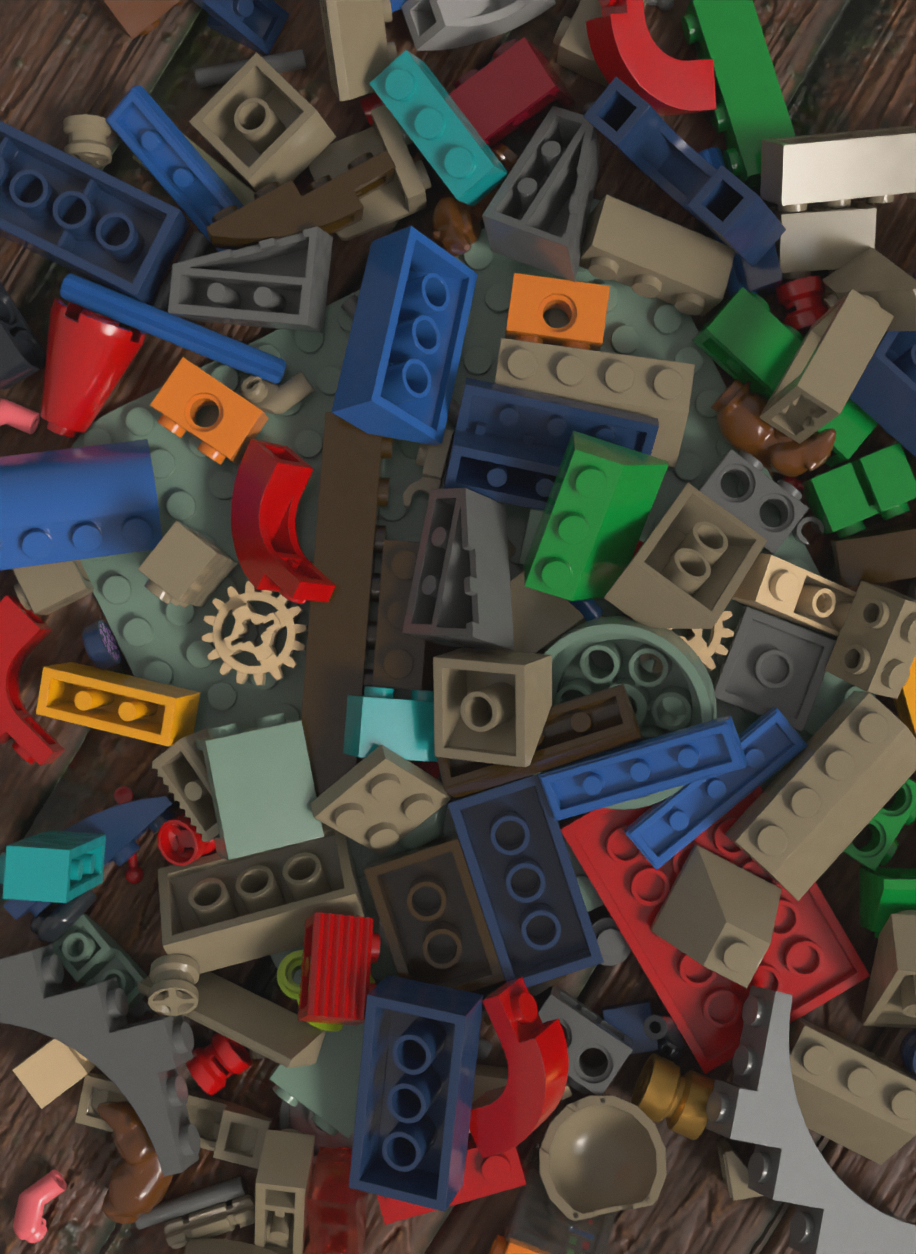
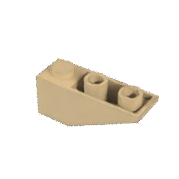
M759 553L731 599L761 612L838 639L856 592L776 556Z

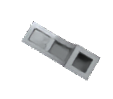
M408 0L401 8L416 50L433 51L459 48L506 33L539 16L555 5L556 2L555 0Z

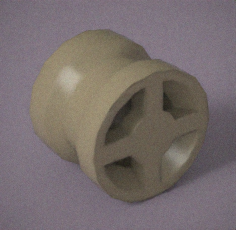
M88 114L72 115L64 118L63 132L68 136V144L64 147L63 152L93 167L110 164L112 161V151L107 146V137L111 134V126L106 122V118Z
M180 954L164 955L153 961L150 967V980L154 985L149 989L148 1004L152 1010L162 1015L178 1016L187 1014L197 1007L199 992L196 986H194L198 982L200 972L197 961Z

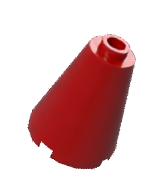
M55 298L50 311L40 414L43 419L48 421L47 429L70 438H74L76 432H87L143 345L146 332L133 327L131 331L118 327L119 321L72 302H69L68 306H66L61 299Z

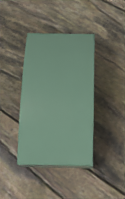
M83 914L61 938L53 943L55 954L60 958L63 966L76 982L86 983L87 985L117 977L119 988L125 992L127 997L128 1013L145 997V995L139 993L137 986L141 980L147 977L146 973L88 915Z

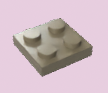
M381 744L310 804L315 819L372 851L383 855L449 802L451 796L444 791L443 782Z

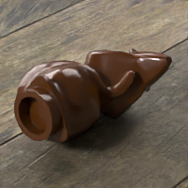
M499 143L496 148L491 150L507 172L510 173L519 157L507 146ZM504 181L474 207L457 200L451 191L447 197L441 198L434 208L431 220V230L437 245L454 257L469 252L471 244L476 242L481 233L480 222L483 221L482 215Z
M735 379L710 407L717 413L715 418L720 433L728 444L738 452L741 450L748 452L758 459L764 468L788 477H796L807 470H814L825 463L831 454L836 439V431L833 428L815 432L799 444L760 419L759 417L769 400L759 393L751 391V381L749 380L742 384L738 379Z
M108 1101L100 1103L97 1107V1112L113 1129L114 1143L122 1159L111 1173L109 1189L103 1201L102 1211L114 1222L130 1224L137 1221L141 1214L150 1213L153 1207L163 1199L173 1175L163 1176L151 1139L130 1102Z

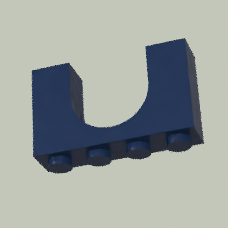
M617 77L613 79L583 116L623 157L750 266L754 267L786 231L781 222L753 190L723 165L718 170L715 169L680 138L650 104Z

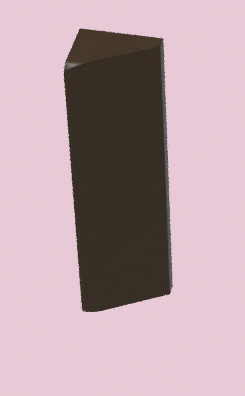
M620 684L551 706L532 761L527 767L437 757L444 791L452 797L458 798L639 742L643 738L624 684Z

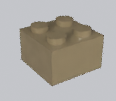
M257 52L189 121L210 146L256 192L272 182H279L281 186L290 180L294 181L336 138L318 111Z

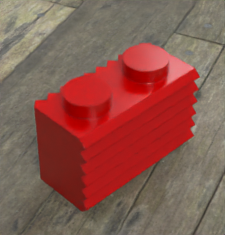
M315 912L305 920L298 1021L358 1026L365 1022L367 995L377 986L376 983H370L371 963H376L379 957L380 935L379 933H373V918Z

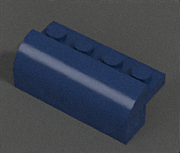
M466 377L447 464L444 489L467 488L495 501L544 510L573 431L651 456L659 428L658 418Z

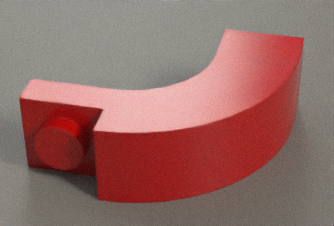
M598 0L601 5L602 16L585 22L594 59L609 84L617 77L650 104L659 115H683L716 109L713 59L683 61L672 58L664 53L655 44L648 31L643 0Z
M251 439L238 468L231 501V531L239 563L248 580L258 590L277 591L286 599L299 604H304L307 600L329 602L336 585L305 557L296 535L295 522L298 503L314 469L288 446Z
M6 595L0 601V744L7 743L13 738L15 742L12 744V747L21 758L30 764L37 762L40 766L53 763L65 749L25 708L19 691V676L22 665L28 655L52 629L37 614H34L32 609L26 610L18 597Z
M522 977L507 981L482 1000L502 1044L508 1063L506 1086L486 1091L472 1103L469 1130L482 1158L507 1152L524 1141L556 1109L563 1096L568 1079L569 1058L567 1042L559 1018L542 1023L536 1001L529 993Z

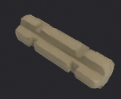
M247 1194L233 1199L232 1205L227 1206V1203L223 1202L190 1213L189 1219L184 1220L183 1216L169 1220L164 1225L166 1241L172 1249H178L186 1246L189 1239L211 1238L234 1230L236 1224H239L240 1228L255 1223V1199Z

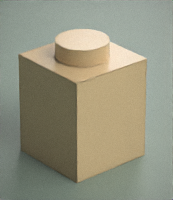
M52 1038L13 1069V1072L39 1107L43 1109L85 1077L96 1065L76 1050Z

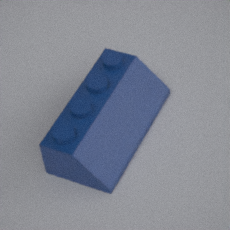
M412 226L371 242L331 412L368 434L429 445H439L443 441L478 274Z

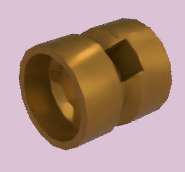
M652 1054L640 1072L630 1103L637 1105L652 1121L659 1123L666 1117L669 1130L691 1140H696L707 1125L706 1105L709 1096L713 1092L715 1080L693 1070H689L681 1076L680 1066L675 1065L673 1061Z

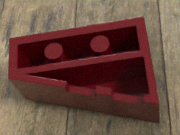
M525 37L519 41L513 39L504 43L494 52V60L480 71L473 69L462 75L454 84L455 90L449 94L490 149L496 148L501 141L520 127H522L525 133L537 127L538 122L535 116L556 103L563 109L575 103L547 57Z

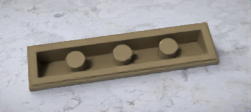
M210 971L199 974L198 982L194 985L199 992L198 1005L193 1011L184 1014L186 1017L286 1068L316 1064L326 1031L311 1026L306 1021H298V1014ZM150 974L141 980L137 986L139 993L147 997L149 989L154 985L150 980Z

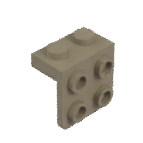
M386 105L371 110L373 127L329 144L308 165L314 181L326 175H330L333 180L349 171L347 168L348 164L367 152H372L376 156L387 150L396 166L392 182L360 199L364 207L362 220L336 232L337 237L343 241L351 240L427 208L425 189L431 187L429 176L421 159L413 162L407 145L412 144L413 141Z

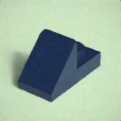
M193 0L210 14L206 24L211 29L262 55H269L290 15L273 0Z

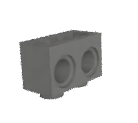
M731 449L722 456L698 490L767 539L760 553L774 555L809 508L799 501L802 498V494L791 484L781 479L775 483L761 471L764 466L758 459L746 451L741 450L737 454ZM724 474H734L742 481L743 492L739 498L728 497L722 491L721 479ZM764 502L772 503L780 510L781 520L776 528L768 527L761 521L759 512Z
M555 985L548 990L537 1008L542 1023L559 1018L560 1023L566 1028L565 1039L569 1058L567 1083L580 1093L588 1094L591 1091L597 1096H602L633 1050V1039ZM597 1048L605 1053L607 1060L601 1066L592 1067L585 1064L580 1055L586 1049Z

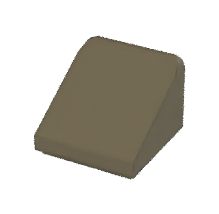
M725 1137L718 1138L716 1143L723 1185L729 1197L735 1201L763 1196L748 1188V1164Z

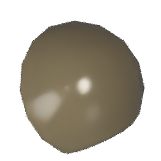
M587 1096L566 1105L549 1124L539 1148L540 1176L549 1199L567 1218L573 1221L620 1210L651 1206L658 1200L667 1175L666 1148L656 1124L637 1105L616 1096Z

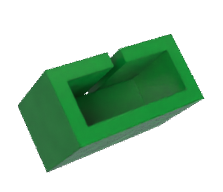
M900 442L802 482L803 492L813 516L823 523V535L836 531L838 538L847 537L866 529L863 520L880 513L882 520L885 521L909 511L910 508L907 501L916 498V480Z

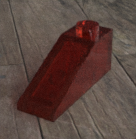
M320 1146L307 1195L311 1254H364L368 1192L349 1188L352 1148L338 1147L335 1149Z

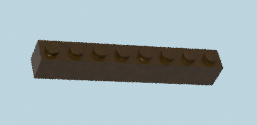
M325 412L313 565L330 579L336 587L329 602L310 601L301 713L316 798L360 762V757L343 754L347 696H364L365 686L374 687L372 686L374 669H367L368 650H375L377 621H371L372 602H379L381 573H374L376 554H383L384 539H386V526L378 525L380 506L388 507L390 495V478L382 477L383 458L392 459L394 438L368 434L332 412Z

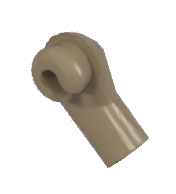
M302 371L282 385L262 380L259 376H249L242 382L240 392L244 399L263 412L275 415L285 413L315 391Z

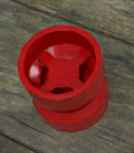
M821 276L797 279L775 289L777 302L784 307L786 312L783 325L786 324L795 328L801 335L807 334L811 325L829 310L822 305L821 296L825 289Z
M185 813L182 816L165 822L160 827L157 836L158 847L162 855L168 862L176 866H186L198 860L201 856L216 850L214 839L209 842L202 841V834L196 833V826L190 825L191 818L185 817Z
M216 1032L211 1037V1043L204 1048L196 1047L192 1051L193 1058L185 1063L197 1084L209 1095H214L225 1087L228 1077L232 1074H241L252 1066V1059L249 1058V1053L245 1046Z

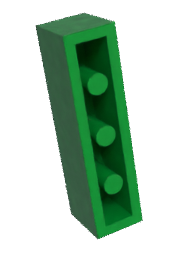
M689 0L685 15L681 17L682 31L687 44L694 43L699 60L713 59L716 109L709 110L714 131L717 134L722 132L727 148L723 152L725 167L749 188L761 185L762 139L795 136L753 0Z
M742 287L721 305L692 341L734 380L738 379L742 384L747 380L751 381L750 390L759 393L769 400L804 338L795 328L786 324L783 325L769 312L768 304L762 297L753 292H748ZM848 399L837 417L816 431L820 432L829 428H833L836 431L833 449L825 461L829 467L848 460L878 424L850 399Z

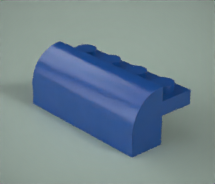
M147 439L0 457V570L153 550L162 539L157 492Z

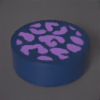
M99 620L83 628V643L96 667L106 670L121 663V652L118 643L104 621Z

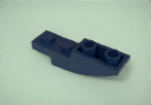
M174 793L132 800L93 814L63 831L106 834L104 867L113 861L120 867L141 848L136 842L137 839L148 829L155 835L165 822L176 816L171 808L179 801L174 800ZM10 899L3 907L17 920L30 912L34 917H37L53 902Z

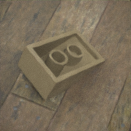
M904 910L891 914L879 934L862 1013L863 1026L916 1028V910Z

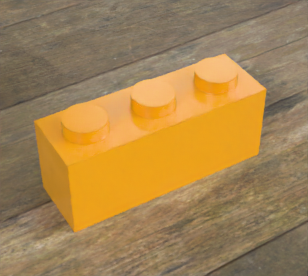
M68 662L43 667L36 714L147 742L171 746L184 736L186 737L194 733L201 692Z

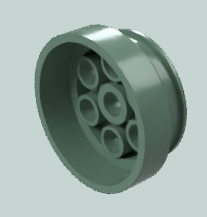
M629 616L601 617L574 627L560 637L544 653L552 655V706L569 701L568 690H579L586 696L624 684L627 694L637 704V710L634 711L642 737L653 738L716 719L715 691L706 667L695 651L682 638L667 628H651L637 623ZM603 650L609 653L614 661V668L607 670L598 667L593 661L592 651ZM645 653L656 655L662 661L663 671L651 673L645 670L641 665L640 655ZM667 697L680 699L684 703L687 713L679 716L670 714L663 706V699ZM684 785L604 808L626 810L650 806L670 797Z

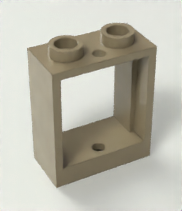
M851 289L811 325L759 418L800 444L837 417L843 410L894 316L882 309L879 303L872 297L859 294Z

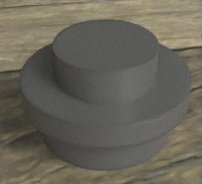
M602 917L592 923L604 960L600 964L612 966L624 961L629 956L631 948L613 918Z

